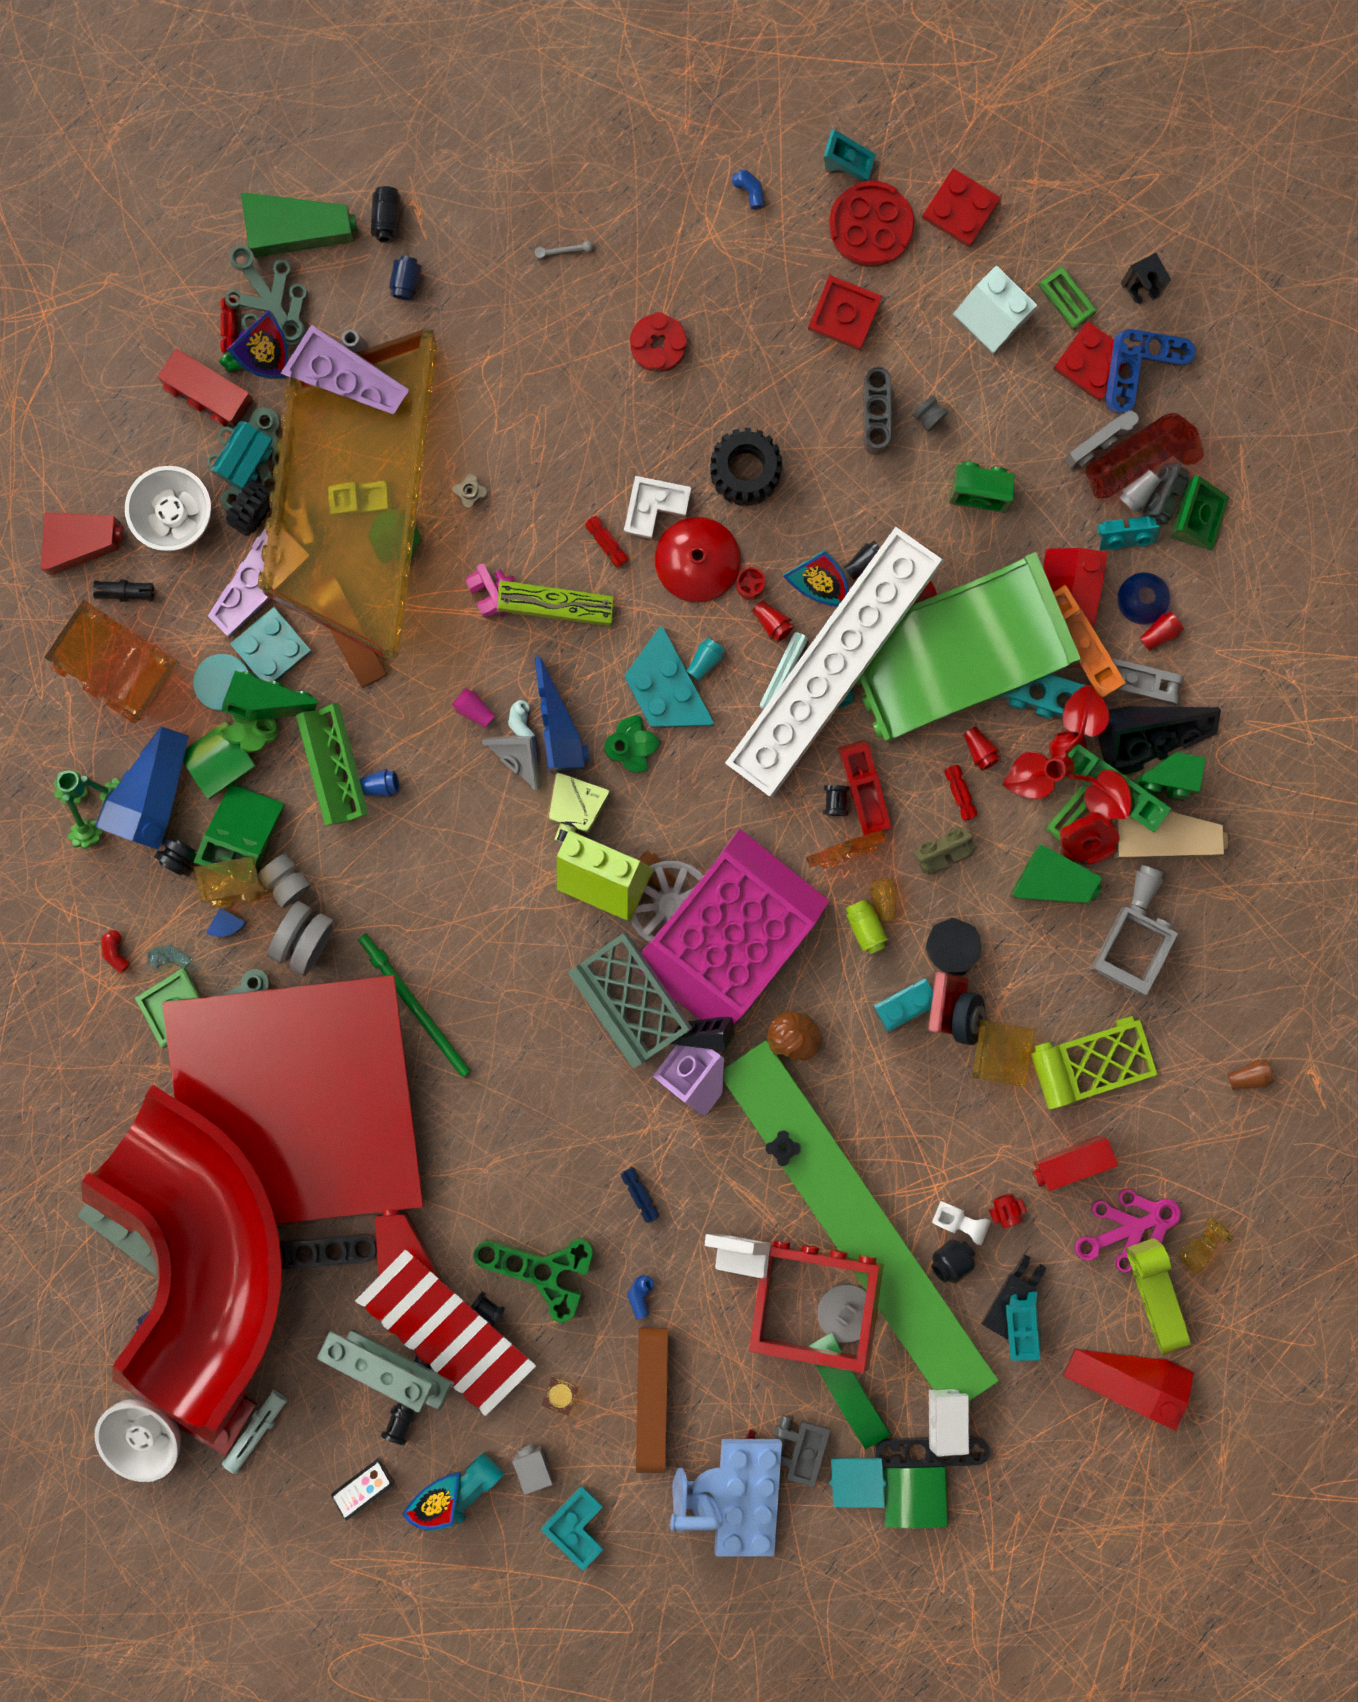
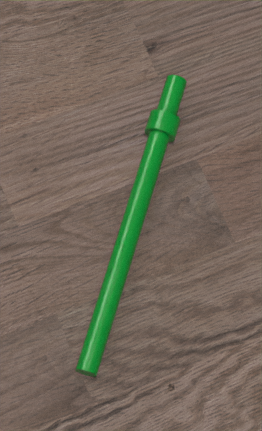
M367 933L357 939L370 956L369 961L375 969L379 968L384 976L395 975L398 995L458 1074L463 1078L470 1073L469 1067L388 962L389 957L386 953L377 948Z

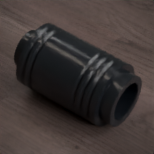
M380 186L372 194L371 235L376 237L377 241L383 243L392 242L393 239L399 237L401 196L398 194V190L393 187Z

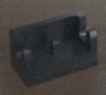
M1154 253L1131 265L1122 279L1121 285L1123 288H1127L1132 299L1137 304H1141L1142 298L1138 295V289H1146L1152 300H1155L1162 295L1171 278L1157 253Z

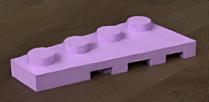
M314 325L309 327L281 372L283 375L318 386L391 414L396 413L410 389Z
M271 516L265 524L266 527L251 546L252 549L244 562H241L236 570L237 573L226 586L208 615L229 638L271 599L267 593L274 596L312 559Z

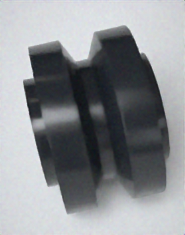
M165 837L162 842L165 850H157L154 858L159 860V864L180 876L183 874L190 877L193 870L189 865L194 863L197 855L195 853L196 850L175 838Z

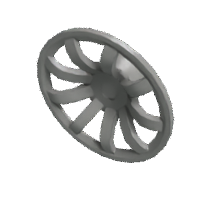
M662 861L650 866L654 869L653 872L656 871L662 890L658 893L646 885L644 893L654 898V903L638 905L631 918L633 927L646 941H652L654 936L650 935L653 929L662 920L668 921L692 891V889L685 893L681 891L687 872L696 877L698 881L703 877L702 873L693 866L678 861ZM664 868L680 869L674 888H669L663 871ZM655 911L657 915L643 929L635 913Z

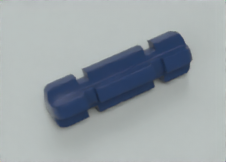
M632 1167L623 1171L621 1178L625 1185L628 1184V1191L637 1208L642 1210L641 1215L645 1222L649 1223L657 1219L659 1213L655 1205L652 1206V1200L642 1181L639 1182V1176L635 1168Z

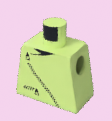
M557 772L549 813V820L560 824L555 840L563 843L568 831L575 833L578 830L588 834L605 805L610 791Z

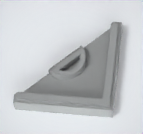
M535 736L485 737L482 739V744L484 746L487 745L500 757V760L516 775L519 774L526 780L533 790L541 788Z

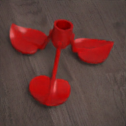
M1086 685L1078 689L1065 705L1063 711L1064 726L1071 732L1079 733L1069 746L1061 751L1060 756L1048 760L1039 752H1025L1015 760L1002 785L1017 795L1031 799H1040L1052 793L1055 789V781L1065 778L1088 781L1092 785L1085 790L1084 799L1090 812H1099L1102 817L1108 819H1127L1131 812L1132 795L1125 778L1118 772L1109 769L1101 771L1097 779L1091 776L1075 774L1074 762L1068 756L1071 750L1082 740L1084 733L1088 736H1097L1109 724L1110 712L1108 706L1093 686Z

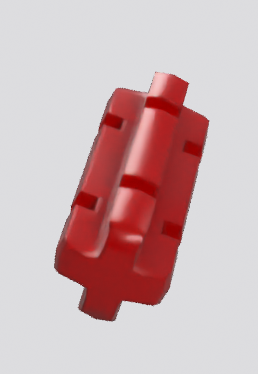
M222 298L220 300V310L223 312L220 314V336L223 339L220 340V349L225 354L228 352L227 348L237 338V315L235 313L237 308L232 309L228 307L225 298ZM228 298L230 302L237 303L235 298Z
M591 517L585 523L588 531L594 534V539L607 556H611L610 560L616 567L625 564L628 561L627 554L623 549H619V544L606 527L603 528V523L599 517Z
M953 765L946 768L944 773L947 781L951 782L949 786L957 807L960 806L961 808L959 812L962 819L967 821L975 818L978 813L975 805L971 804L973 800L965 779L962 780L961 778L963 774L960 766Z

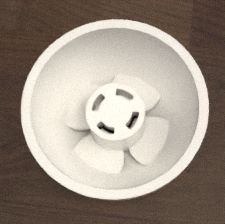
M160 466L143 473L132 484L125 501V517L131 532L143 544L155 550L178 551L191 546L205 533L211 518V500L204 484L192 472L176 466Z
M140 1398L127 1399L116 1403L102 1414L95 1428V1443L101 1458L114 1472L126 1479L137 1482H151L161 1479L171 1471L178 1459L181 1436L177 1422Z

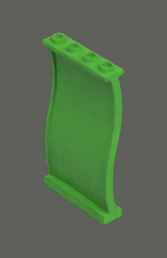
M1034 552L982 578L913 604L860 676L856 685L862 684L866 695L861 697L867 712H874L877 721L872 724L878 738L884 737L885 741L889 743L900 736L937 720L1006 694L1066 667L1081 663V658L1037 553Z

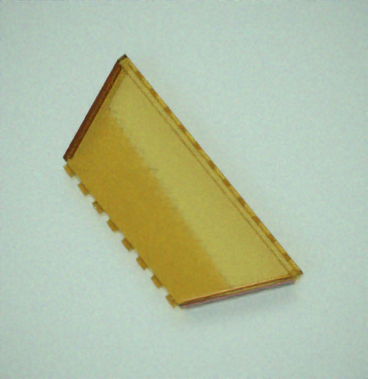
M420 330L356 353L410 389L395 414L305 383L293 377L290 379V386H286L284 394L287 407L286 412H282L281 415L283 435L277 442V453L280 457L279 464L275 465L273 470V478L276 485L275 491L270 493L269 501L272 513L271 518L266 520L268 541L267 545H263L262 560L265 563L263 572H260L258 576V587L269 598L385 658H397L400 650L436 360V338L433 330Z

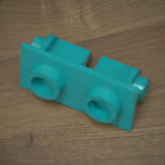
M1149 516L1129 518V528L1124 527L1123 519L1103 521L1102 524L1097 525L1098 536H1101L1099 550H1118L1122 547H1145L1150 544H1156L1160 526L1156 525L1155 518H1150Z

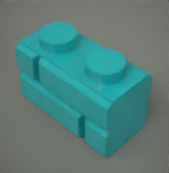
M239 422L210 472L233 487L242 490L250 481H256L259 473L255 470L260 462L265 463L273 451L270 445L273 440L247 422Z
M923 978L885 1000L876 1003L872 1008L884 1030L888 1032L931 1009L933 991L926 978Z

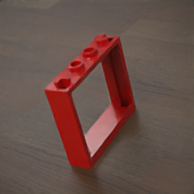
M773 1240V1244H770L766 1278H759L749 1352L861 1373L868 1371L884 1264L876 1263V1258L867 1255H859V1259L848 1258V1253L844 1251L830 1250V1254L819 1253V1247L802 1245L801 1249L790 1248V1242ZM774 1257L869 1273L857 1355L763 1338Z

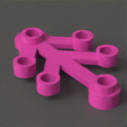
M1122 1189L1118 1193L1120 1204L1126 1207L1134 1205L1150 1213L1141 1218L1112 1208L1103 1200L1095 1201L1091 1206L1094 1216L1098 1218L1106 1217L1123 1225L1095 1238L1089 1236L1078 1238L1074 1245L1076 1255L1083 1260H1093L1099 1254L1100 1248L1128 1237L1122 1254L1115 1258L1114 1263L1115 1267L1121 1272L1131 1271L1130 1262L1126 1268H1121L1119 1265L1122 1258L1128 1259L1126 1247L1138 1244L1144 1229L1154 1225L1151 1239L1155 1238L1162 1243L1167 1228L1174 1227L1181 1218V1209L1175 1201L1160 1199L1155 1203L1137 1196L1131 1189ZM1126 1192H1130L1132 1195V1200L1129 1203H1125L1122 1199ZM1104 1204L1105 1212L1101 1215L1097 1214V1205ZM1169 1208L1170 1216L1166 1219L1162 1218V1209ZM1085 1242H1088L1091 1246L1090 1251L1087 1253L1081 1251V1245Z

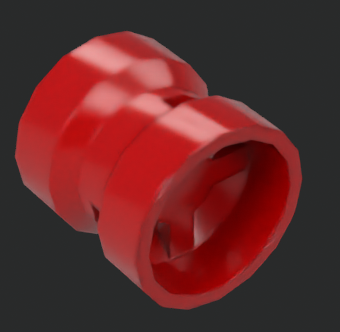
M747 567L738 574L736 590L746 600L759 598L765 587L764 574L755 567Z

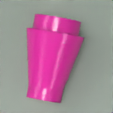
M465 688L452 703V706L457 709L456 713L478 723L483 728L495 716L474 690L471 692L468 688Z

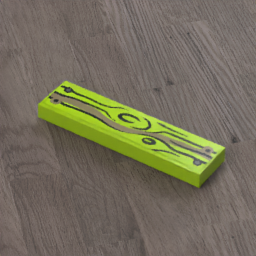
M502 580L499 582L497 611L610 626L612 623L613 596Z

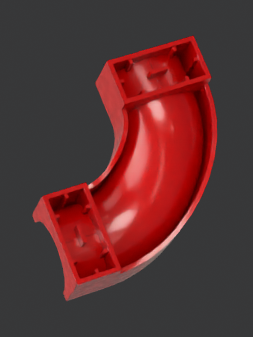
M152 1084L145 1094V1099L138 1115L119 1145L99 1169L92 1174L88 1172L81 1181L82 1201L133 1233L135 1230L138 1232L152 1252L158 1274V1291L153 1307L113 1364L112 1380L213 1445L247 1394V1390L258 1373L269 1347L281 1291L279 1235L266 1191L253 1166L240 1148L220 1128L204 1116Z

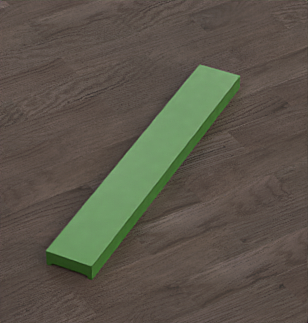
M764 1040L723 1069V1081L765 1143L773 1142L777 1138L778 1132L784 1130L789 1133V1138L793 1142L800 1144V1153L794 1154L789 1159L788 1165L782 1166V1168L837 1249L847 1252L848 1258L859 1259V1255H867L876 1258V1263L884 1264L878 1309L933 1390H959V1393H966L968 1395L969 1402L997 1383L998 1379L784 1065L777 1055L773 1054L769 1043ZM782 1145L780 1150L785 1151L786 1147ZM853 1271L865 1290H867L869 1273Z

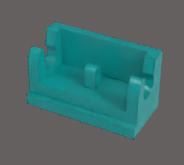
M1029 1292L1026 1300H1018L1017 1294H1013L1010 1297L1009 1305H1006L1011 1361L1040 1360L1042 1341L1037 1292Z

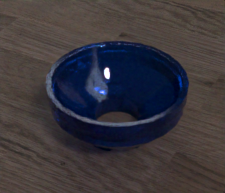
M1146 572L1137 573L1128 577L1122 583L1117 594V603L1121 613L1129 621L1140 625L1152 624L1168 610L1170 592L1166 583L1157 575ZM1140 589H1152L1155 594L1154 601L1150 604L1141 602L1139 599Z

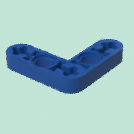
M1136 329L1119 332L1113 344L1106 393L1107 408L1113 413H1125L1134 407L1141 359L1171 365L1187 364L1195 356L1194 344L1186 338ZM1129 338L1130 341L1141 342L1140 346L1128 347L1127 344H1124V339ZM1153 339L1157 340L1160 344V352L1156 356L1149 350V343ZM1181 347V350L1185 351V355L1181 357L1179 353H1168L1169 348ZM1123 363L1127 364L1130 368V376L1126 380L1122 379L1119 375V367ZM1117 384H1128V388L1117 387ZM1121 395V398L1125 399V404L1120 405V402L1116 401V396Z

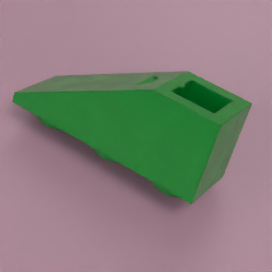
M235 670L221 711L248 721L296 716L301 712L315 711L318 699L313 698L311 694L305 691L296 692L287 689L279 682H267L259 679L251 672Z

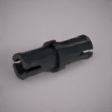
M121 579L119 582L95 580L93 588L105 589V591L93 590L95 599H119L120 602H127L128 599L149 601L154 599V594H151V592H142L154 591L153 582L130 583L127 579Z

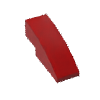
M866 740L838 747L842 767L863 835L866 836L892 828L869 744Z

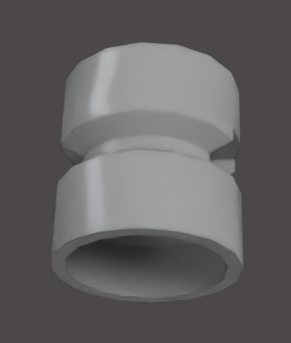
M286 853L271 861L256 876L266 889H274L273 897L281 908H285L296 901L311 887L310 882L301 872H294L296 865Z

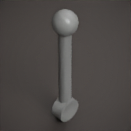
M586 241L582 245L545 250L543 247H538L535 249V256L537 259L542 260L546 255L582 250L591 252L594 246L592 242Z

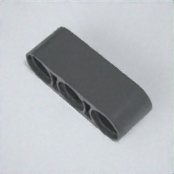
M880 366L872 367L868 370L863 384V444L866 451L874 455L883 453L891 439L890 373ZM878 377L883 380L884 386L875 388L870 384L869 380ZM878 405L883 408L884 414L882 416H874L869 408ZM878 433L883 436L885 442L879 445L874 444L869 436Z

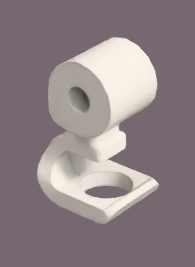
M940 1201L932 1223L952 1233L961 1230L969 1234L976 1244L982 1245L991 1220L987 1218L973 1220L964 1216V1210Z

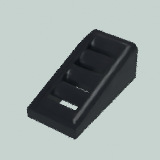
M718 1017L688 1021L692 1029L674 1040L671 1044L725 1051L735 1034L733 1018ZM678 1025L674 1033L682 1029L680 1025Z

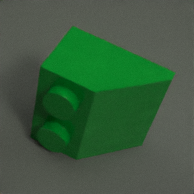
M963 462L962 465L957 464L954 470L949 504L1005 513L1013 500L1014 474L1007 473L1008 470L1002 467H991V469L979 468V464L974 462Z

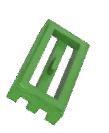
M1062 266L1038 285L1072 330L1097 311ZM1058 276L1066 284V286L1073 293L1076 299L1080 302V304L1083 306L1086 312L1082 313V311L1075 304L1070 295L1057 281L1056 278ZM1049 283H1051V285L1054 287V289L1058 292V294L1061 296V298L1065 301V303L1068 305V307L1072 310V312H1073V313L1075 314V316L1077 317L1076 319L1073 317V315L1070 313V311L1066 308V306L1063 304V302L1059 299V297L1056 295V293L1052 290V288L1049 286Z
M1084 785L1080 786L1045 828L1048 833H1051L1059 841L1061 840L1060 830L1073 823L1087 807L1084 800L1059 830L1054 828L1081 795L1085 794L1087 788Z

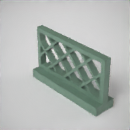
M624 932L567 972L633 1069L692 1029L627 932ZM621 942L629 950L628 961L614 958L616 946ZM609 951V957L604 956ZM595 960L608 962L606 976L598 975L591 966V963ZM614 963L627 966L625 980L612 978ZM633 968L641 969L646 975L644 985L631 982ZM611 983L624 986L623 1000L612 997L610 994ZM630 987L644 990L642 1005L628 1002ZM649 992L659 994L662 999L661 1009L647 1006ZM627 1007L641 1010L639 1024L631 1023L627 1019ZM646 1012L660 1014L658 1029L644 1026ZM665 1017L675 1018L682 1029L676 1033L665 1031ZM644 1031L657 1034L656 1046L651 1050L643 1042ZM663 1036L668 1037L666 1040L662 1042Z

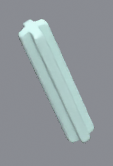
M799 632L793 634L761 700V709L764 710L797 664L808 641V637Z

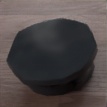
M950 918L932 927L925 949L931 962L943 972L955 976L965 975L980 958L981 939L974 926L956 918Z

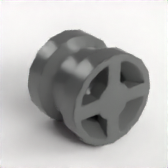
M932 395L916 409L912 416L916 420H921L924 423L925 430L929 432L945 418L948 410L941 408L937 404V399Z

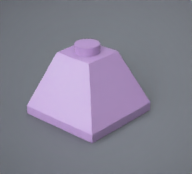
M676 1045L652 1077L705 1117L722 1095L724 1058L712 1049Z

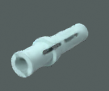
M272 1390L260 1410H256L253 1413V1420L238 1439L227 1458L222 1462V1466L233 1474L239 1472V1469L254 1450L266 1430L274 1426L273 1420L288 1401L284 1395L276 1390ZM265 1417V1419H264V1421L262 1422V1424L259 1426V1428H257L258 1425H259V1424L261 1423V1421L263 1420V1418ZM251 1436H253V1437L250 1439V1441L248 1442V1444L246 1445V1447L243 1449V1451L240 1453V1451L242 1450V1448L244 1447V1445L247 1443V1441L249 1440V1438H250Z

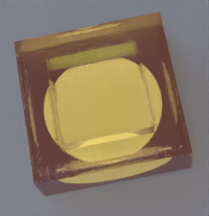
M552 1376L541 1406L569 1416L579 1386Z

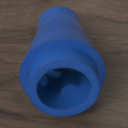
M384 769L359 779L364 796L392 797L393 794L399 792V780L394 770Z

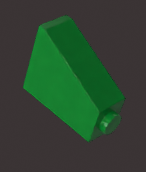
M1040 844L1036 846L1010 897L1019 900L1086 904L1089 903L1090 899L1095 901L1102 889V886L1099 884L1102 877Z

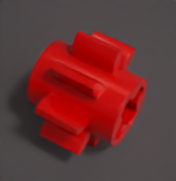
M1009 1193L992 1200L994 1208L989 1209L993 1223L1000 1222L1002 1228H1008L1023 1222L1021 1214L1027 1212L1023 1199H1015L1013 1193Z

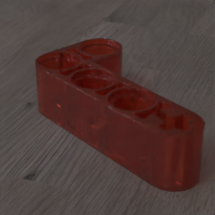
M1169 413L1087 466L1085 473L1093 495L1096 498L1104 499L1114 495L1171 456L1185 465H1191L1203 459L1205 452L1197 428L1181 415Z

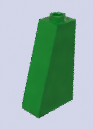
M241 193L248 245L253 253V257L355 242L353 232L358 231L355 214L350 215L347 205Z

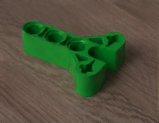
M578 1237L573 1239L568 1247L543 1256L494 1240H484L475 1248L473 1258L475 1263L481 1268L535 1284L549 1305L551 1318L558 1323H565L573 1318L581 1292L562 1286L558 1281V1274L563 1270H571L587 1275L593 1256V1245L588 1239ZM579 1244L584 1245V1251L588 1252V1255H582L576 1266V1252L572 1251V1248H577ZM488 1246L495 1251V1259L493 1261L487 1262L481 1258L480 1250L482 1247ZM518 1255L522 1258L523 1267L520 1270H513L508 1266V1258L510 1256ZM539 1264L548 1265L552 1271L551 1276L546 1279L538 1277L535 1271L536 1266ZM567 1294V1308L571 1309V1311H565L564 1315L558 1314L559 1309L555 1305H560Z

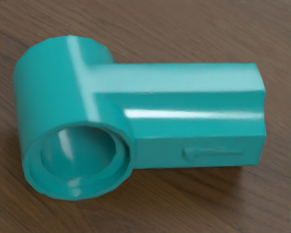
M485 1452L480 1454L465 1470L466 1473L460 1479L456 1508L460 1513L469 1507L483 1491L487 1492L504 1475V1472Z

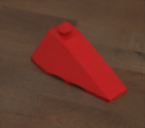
M1085 548L1046 549L1043 570L1052 591L1055 592L1066 585L1094 629L1108 552ZM1080 663L1067 667L1084 670Z
M1074 1349L1063 1376L1176 1431L1189 1402L1194 1372L1167 1359Z

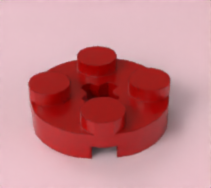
M656 312L639 320L632 329L630 335L631 354L636 363L645 370L669 371L676 367L684 357L687 343L685 331L681 324L673 317L667 316L662 312ZM663 337L665 339L663 341L665 347L663 349L660 347L652 348V338Z
M1099 812L1087 814L1084 818L1063 827L1059 833L1061 838L1060 846L1064 857L1077 864V860L1086 861L1087 865L1104 861L1115 852V844L1120 840L1114 822L1102 817Z

